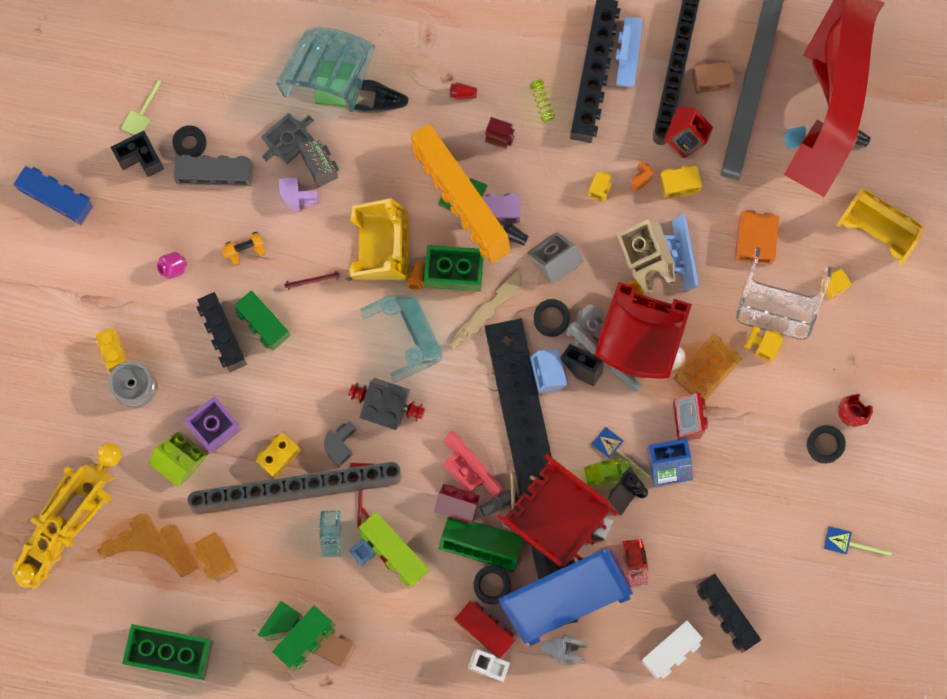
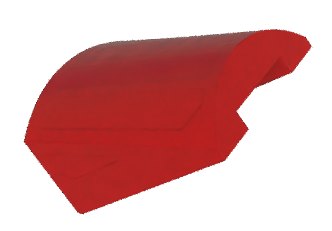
M618 282L600 333L595 356L609 366L630 375L653 379L669 378L692 304L673 299L672 304L635 293L637 287Z

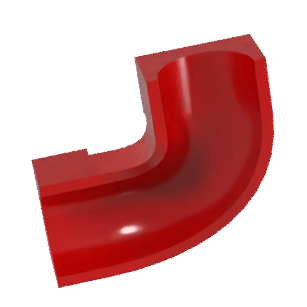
M833 0L803 56L812 60L813 69L827 101L828 111L824 123L818 119L816 120L784 175L825 197L859 136V125L868 84L876 18L885 4L880 0Z

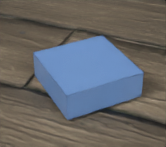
M363 539L349 550L361 566L376 555L369 543Z

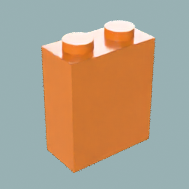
M753 210L742 211L738 222L734 260L772 265L776 256L780 216H775V214L769 212L759 214Z

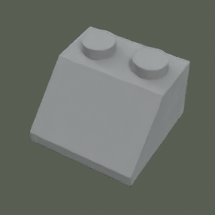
M558 232L527 253L544 277L552 283L562 279L564 275L576 269L583 262L575 244Z

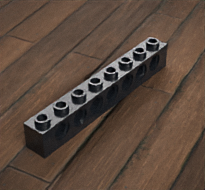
M596 0L570 139L592 143V138L597 137L598 126H595V122L600 120L602 109H598L599 103H603L605 92L601 91L602 86H606L608 75H605V70L610 68L611 58H608L609 52H613L614 41H611L612 35L616 36L618 26L614 22L615 19H619L621 8H617V0ZM602 18H608L610 21L605 22ZM603 34L606 38H600L598 35ZM601 51L603 55H597L595 52ZM598 68L600 71L594 72L592 69ZM589 85H595L597 88L591 89ZM588 101H590V102H592L594 105H593V106H587L585 103L588 102ZM587 118V119H589L591 122H590V123H584V122L582 121V119Z

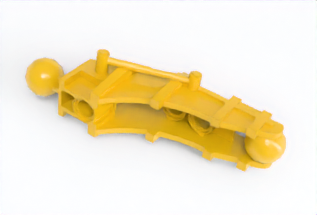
M106 442L100 446L97 452L98 464L94 462L81 466L77 472L69 466L64 468L63 473L65 475L39 516L35 515L31 518V522L37 525L28 543L22 548L21 556L13 564L14 570L11 574L15 576L19 586L35 590L41 585L42 581L48 579L50 576L49 571L63 557L61 553L66 546L71 548L74 545L73 538L91 520L105 502L109 503L112 501L113 496L103 489L107 482L115 478V476L107 472L108 468L116 466L122 458L121 448L117 444ZM89 483L93 486L92 491L89 488ZM79 494L85 500L67 522L61 514L69 502ZM54 523L57 525V530L53 526ZM44 539L47 541L48 547L45 545ZM31 557L42 563L40 569L36 565L29 563Z

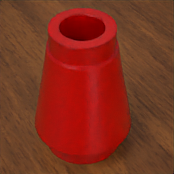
M459 82L451 83L450 98H454V100L476 99L477 87Z

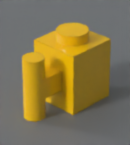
M754 326L744 347L751 349L753 344L757 345L758 348L754 354L772 363L784 338L778 332H770L768 330L762 338L758 336L761 329Z

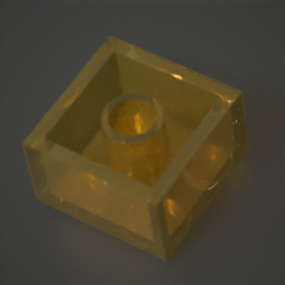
M216 532L194 543L196 546L194 553L198 560H201L206 565L203 567V570L211 580L214 579L216 582H220L239 571L222 538Z

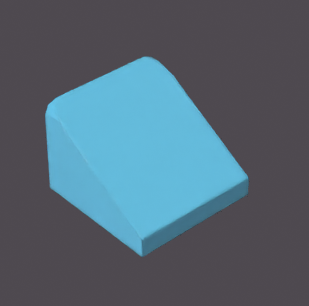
M801 126L786 131L784 139L788 149L800 147L806 137V127Z

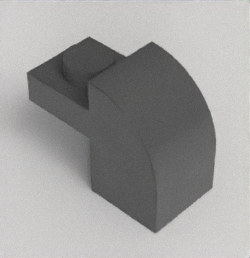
M350 421L347 424L343 423L336 430L338 432L336 435L329 430L324 439L326 453L338 468L353 455L352 451L344 444L356 431L355 426Z

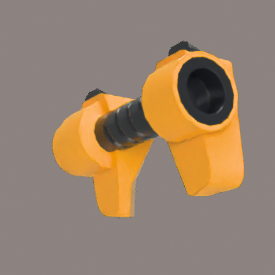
M253 232L248 241L237 245L229 241L221 248L224 259L230 258L234 266L240 264L239 252L252 247L260 257L265 255L264 243L258 232Z

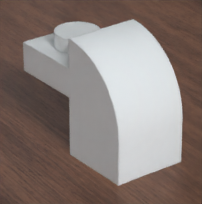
M474 649L467 668L481 675L504 682L510 663L479 649Z

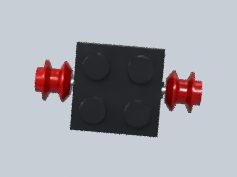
M373 378L370 381L368 389L366 385L359 387L358 382H356L355 385H351L349 390L351 400L358 398L359 403L364 401L359 418L397 430L400 426L404 412L407 419L412 416L415 417L416 422L418 419L422 420L425 408H422L423 404L416 406L415 401H412L409 406L407 405L411 389L377 378Z

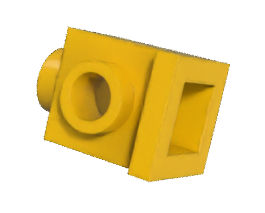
M597 171L587 197L605 203L607 194H609L612 183H609L611 174Z

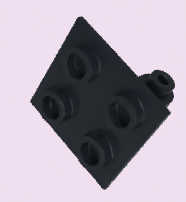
M629 467L621 475L620 481L610 491L607 499L618 513L622 515L634 496L641 499L646 498L648 490L632 468Z

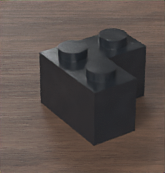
M144 130L111 146L122 170L140 162L147 177L164 170Z

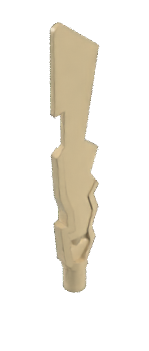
M516 271L495 291L498 295L489 303L485 302L476 311L469 323L465 322L456 333V337L448 344L453 350L461 342L468 341L471 335L478 333L480 327H484L486 320L494 317L495 308L520 292L519 271Z

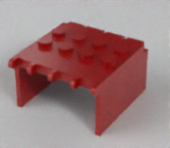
M546 454L544 457L547 464L539 473L544 480L541 481L536 477L527 488L532 495L528 496L524 493L516 502L515 506L520 509L519 512L512 508L505 517L500 513L497 517L509 529L562 569L567 567L574 557L577 560L583 559L577 554L586 541L593 546L595 542L590 539V536L598 526L603 530L607 528L602 521L609 512L614 516L618 512L611 507V503Z

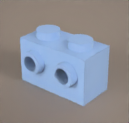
M558 349L540 350L531 357L539 394L558 392L567 385V375L564 373L563 362L560 360L561 355Z

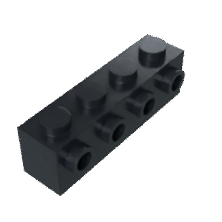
M213 292L197 299L199 306H196L199 315L200 317L204 316L207 321L203 323L208 334L212 333L214 337L211 340L215 351L219 350L222 355L218 357L222 367H227L229 372L246 366V360L216 293Z
M715 573L696 586L698 589L696 591L703 601L707 602L710 613L721 622L720 627L726 634L730 635L732 638L731 642L736 650H740L743 653L761 641L757 632Z

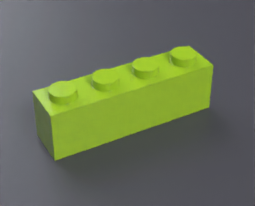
M377 512L358 527L361 531L359 536L365 542L370 541L374 545L372 550L379 557L384 556L387 560L385 564L392 572L396 570L401 575L399 580L405 586L410 585L413 587L429 572L424 563Z

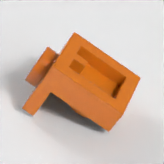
M643 161L638 163L637 169L640 173L631 179L630 188L634 193L649 183L654 175L651 166Z

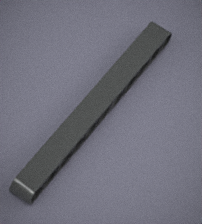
M764 0L721 176L736 180L740 178L784 0Z
M395 462L380 463L199 490L189 494L187 501L194 513L204 514L391 486L400 482L401 470ZM390 471L397 472L395 476L387 475ZM370 474L378 475L375 479L368 478ZM353 476L358 477V480L355 482L349 481ZM334 479L339 480L336 485L329 484ZM314 482L319 483V486L316 488L310 487ZM294 485L300 486L296 491L291 490ZM275 488L280 489V491L276 494L271 493L272 490ZM255 491L261 492L257 497L252 496ZM235 494H241L239 499H232ZM216 497H222L221 501L213 502ZM202 500L201 504L197 506L194 505V502Z

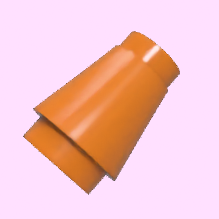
M415 262L406 280L409 289L420 291L424 287V262Z

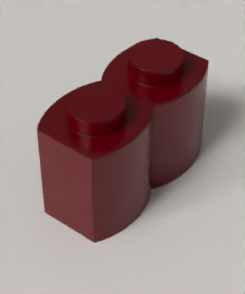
M491 117L486 128L485 142L504 149L512 146L515 137V129L512 128L513 124Z

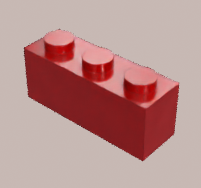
M469 601L455 617L454 621L492 654L501 659L515 642L513 638L515 634L507 627L502 629L498 625L499 620L492 614L487 616L483 612L484 608L478 602L472 603Z

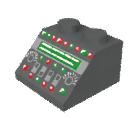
M320 140L298 143L301 156L318 188L338 178L337 171H339V168L335 161L331 162L329 158L331 154L326 145L323 146Z

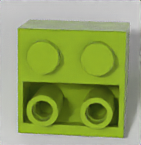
M176 432L155 448L148 464L179 487L191 477L208 454L180 432Z

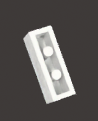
M685 621L645 656L641 662L656 679L659 677L664 679L672 672L670 668L675 663L679 666L687 659L685 654L690 650L693 653L701 646L699 642L703 638L688 621Z

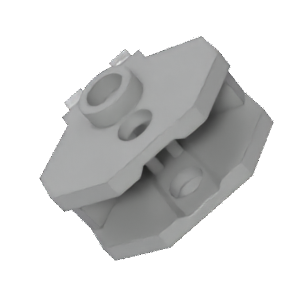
M589 304L577 312V324L598 343L606 316L600 308ZM569 331L565 333L567 337L572 336ZM576 339L572 344L577 346L580 342Z
M563 635V638H556L555 642L544 641L540 645L541 651L553 655V658L559 660V664L571 665V662L586 664L585 659L577 657L578 647L588 648V643L575 640L573 636Z

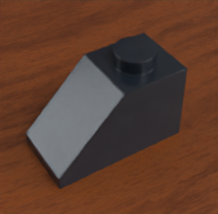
M569 344L560 357V360L577 379L592 386L596 384L603 373L604 362L572 344Z

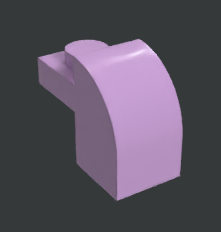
M298 177L279 178V191L282 201L290 210L301 212L300 205L314 206L319 203L317 190L300 191Z

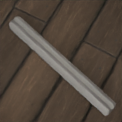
M572 322L567 330L595 355L598 343L576 322ZM604 362V365L632 392L635 393L641 388V383L632 375L619 371Z

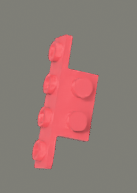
M451 431L444 439V442L455 455L446 460L443 466L465 491H473L482 485L493 498L499 495L503 490L499 481L477 459L474 452L463 443L461 437L454 431Z

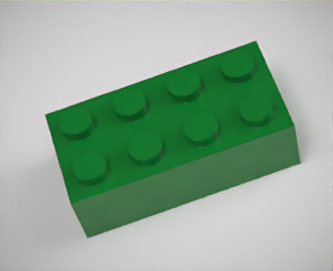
M131 624L122 664L205 681L213 641L206 638Z

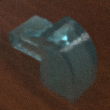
M340 510L321 511L322 557H341Z

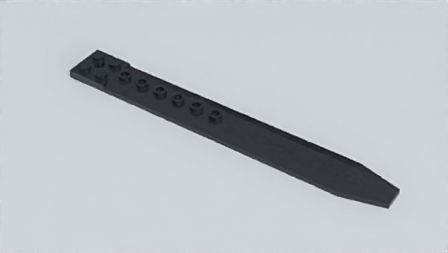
M522 318L485 325L484 329L521 497L524 493L528 496L532 495L527 490L534 481L530 479L531 475L542 481L544 480L539 475L547 464L544 456L548 454L552 457L523 322ZM505 336H508V338L512 339V341H510V345L502 343L501 340H503ZM531 546L538 580L560 570L559 567ZM573 558L572 561L568 564V566L571 565V564H573V563H575L574 558ZM577 619V620H574V621H572V622H570V623H568V624L576 623V622H578V619Z

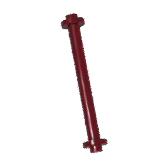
M335 271L333 274L290 283L286 281L284 285L285 288L290 290V287L332 278L338 280L340 274Z

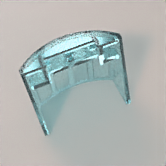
M323 27L309 28L303 33L280 74L276 85L284 97H288L292 85L312 88L344 99L349 111L353 112L375 46L361 37L341 30Z

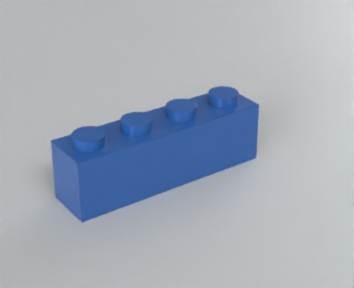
M25 165L13 184L18 191L80 225L93 207L89 197L82 193L79 195L74 193V189L66 184L64 186L58 184V180L52 176L45 177L35 167L31 169Z

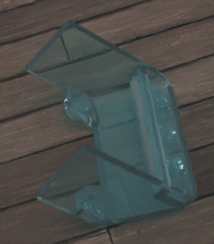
M414 295L387 296L360 308L363 320L382 311L386 315H395L400 312L416 344L405 353V360L408 366L391 373L393 384L441 361L442 350Z

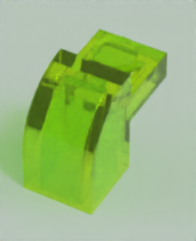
M618 458L586 466L584 470L588 486H599L612 481H620L621 475L627 471L629 465L628 460H619Z

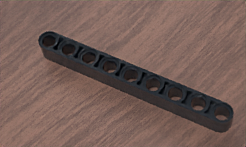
M682 0L653 133V140L658 145L667 143L664 140L666 136L661 137L658 135V132L667 133L676 112L700 0H694L695 2ZM684 15H689L691 18L687 19ZM684 31L688 35H682L680 32ZM676 48H682L684 51L679 52ZM677 64L681 68L676 69L672 65ZM674 81L677 85L673 86L669 82ZM671 98L674 102L670 103L667 102L665 99ZM662 115H668L670 119H663Z

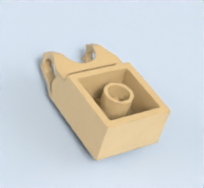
M647 219L617 234L628 267L632 270L634 278L641 285L645 293L650 294L653 292V277L658 271L667 283L675 282L674 261L659 220Z

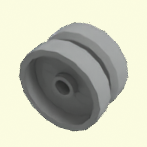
M127 361L121 363L114 368L110 375L109 387L111 393L121 404L128 408L145 406L155 395V379L149 370L139 362Z

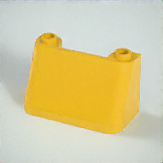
M392 198L353 205L350 219L359 228L358 261L352 262L349 267L350 277L355 280L407 279L409 276L410 222L407 209Z

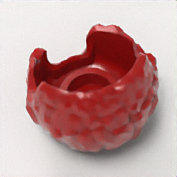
M860 394L843 397L838 406V415L846 426L858 427L869 423L873 413V406H865L861 403L859 399Z

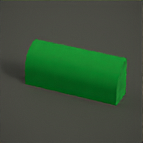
M448 517L441 536L439 550L514 572L523 539L515 533L472 521L470 525Z

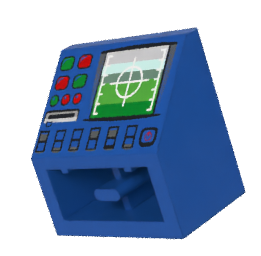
M688 439L651 444L647 447L654 487L693 480Z

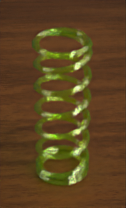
M539 79L531 82L530 88L534 91L535 102L538 103L536 105L539 108L538 113L542 114L540 119L543 122L554 119L555 115L550 114L553 110H548L544 113L540 112L541 109L549 108L551 104L544 105L543 107L538 106L540 103L549 101V98L536 101L538 97L547 95L546 92L538 96L534 95L535 92L545 89L544 86L541 87L544 84L543 80Z

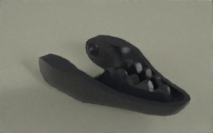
M362 80L357 83V88L359 90L375 92L373 107L353 104L352 109L357 112L379 113L406 107L409 99L406 95L390 89L379 82Z

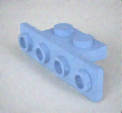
M625 17L623 32H619L618 43H621V49H617L616 60H619L616 85L634 87L643 24L642 18Z
M681 214L672 220L674 235H664L674 261V274H682L685 291H690L698 287L699 283L686 215Z

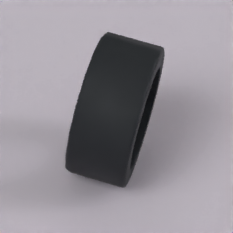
M547 299L536 307L533 317L534 325L542 335L557 337L567 329L570 321V312L563 302L556 299ZM550 307L557 308L563 315L562 324L554 329L545 327L540 318L541 313Z
M819 426L807 439L808 453L819 463H832L841 457L845 451V437L834 426ZM823 433L834 436L837 441L835 453L828 456L820 454L815 447L817 436Z
M494 565L486 566L475 575L473 582L474 592L482 602L498 604L500 603L499 598L509 594L511 588L510 577L501 567ZM491 573L499 575L504 582L503 591L494 597L485 595L480 586L482 578Z

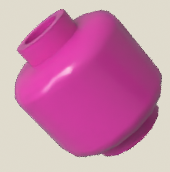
M177 252L162 255L159 258V262H157L159 274L167 279L181 276L184 274L185 267L187 266L186 259Z

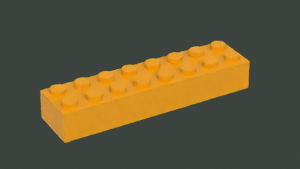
M429 123L410 134L412 139L410 145L414 150L413 155L416 161H421L425 174L427 176L430 175L434 187L441 190V196L445 203H450L452 213L455 217L459 216L461 226L465 231L468 230L470 232V238L474 245H479L482 257L484 259L488 258L492 264L511 253L508 234Z

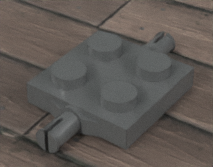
M290 113L284 116L261 136L262 140L269 147V150L262 155V158L267 162L275 155L280 157L286 165L301 153L298 143L314 141V138L306 129L314 121L312 117L308 115L300 122L294 119Z

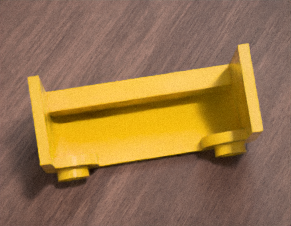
M864 188L858 191L836 225L840 227L843 224L848 229L860 227L890 246L891 256L900 260L898 265L901 267L918 244L925 230L921 223Z

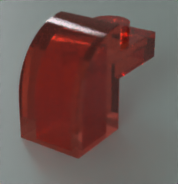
M642 539L622 541L623 558L630 586L648 585V564Z

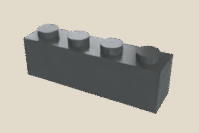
M181 155V157H175L174 180L176 184L251 186L252 162L246 156L229 158L228 156L221 155L218 158H213L208 155H200L199 157Z

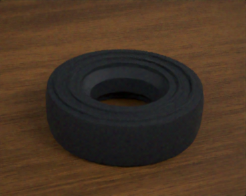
M187 125L175 132L172 144L179 156L190 155L192 157H199L205 151L207 141L201 129L196 126ZM185 137H195L197 140L196 145L190 149L185 148L182 144Z

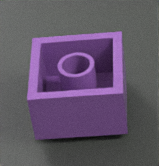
M215 396L184 420L211 454L242 430Z

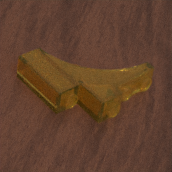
M141 513L133 518V521L129 523L132 531H123L118 535L119 538L113 541L111 539L107 540L97 549L100 556L104 559L127 551H142L157 555L172 565L182 578L199 569L179 528L176 525L172 526L169 524L163 527L159 533L147 513L145 515Z

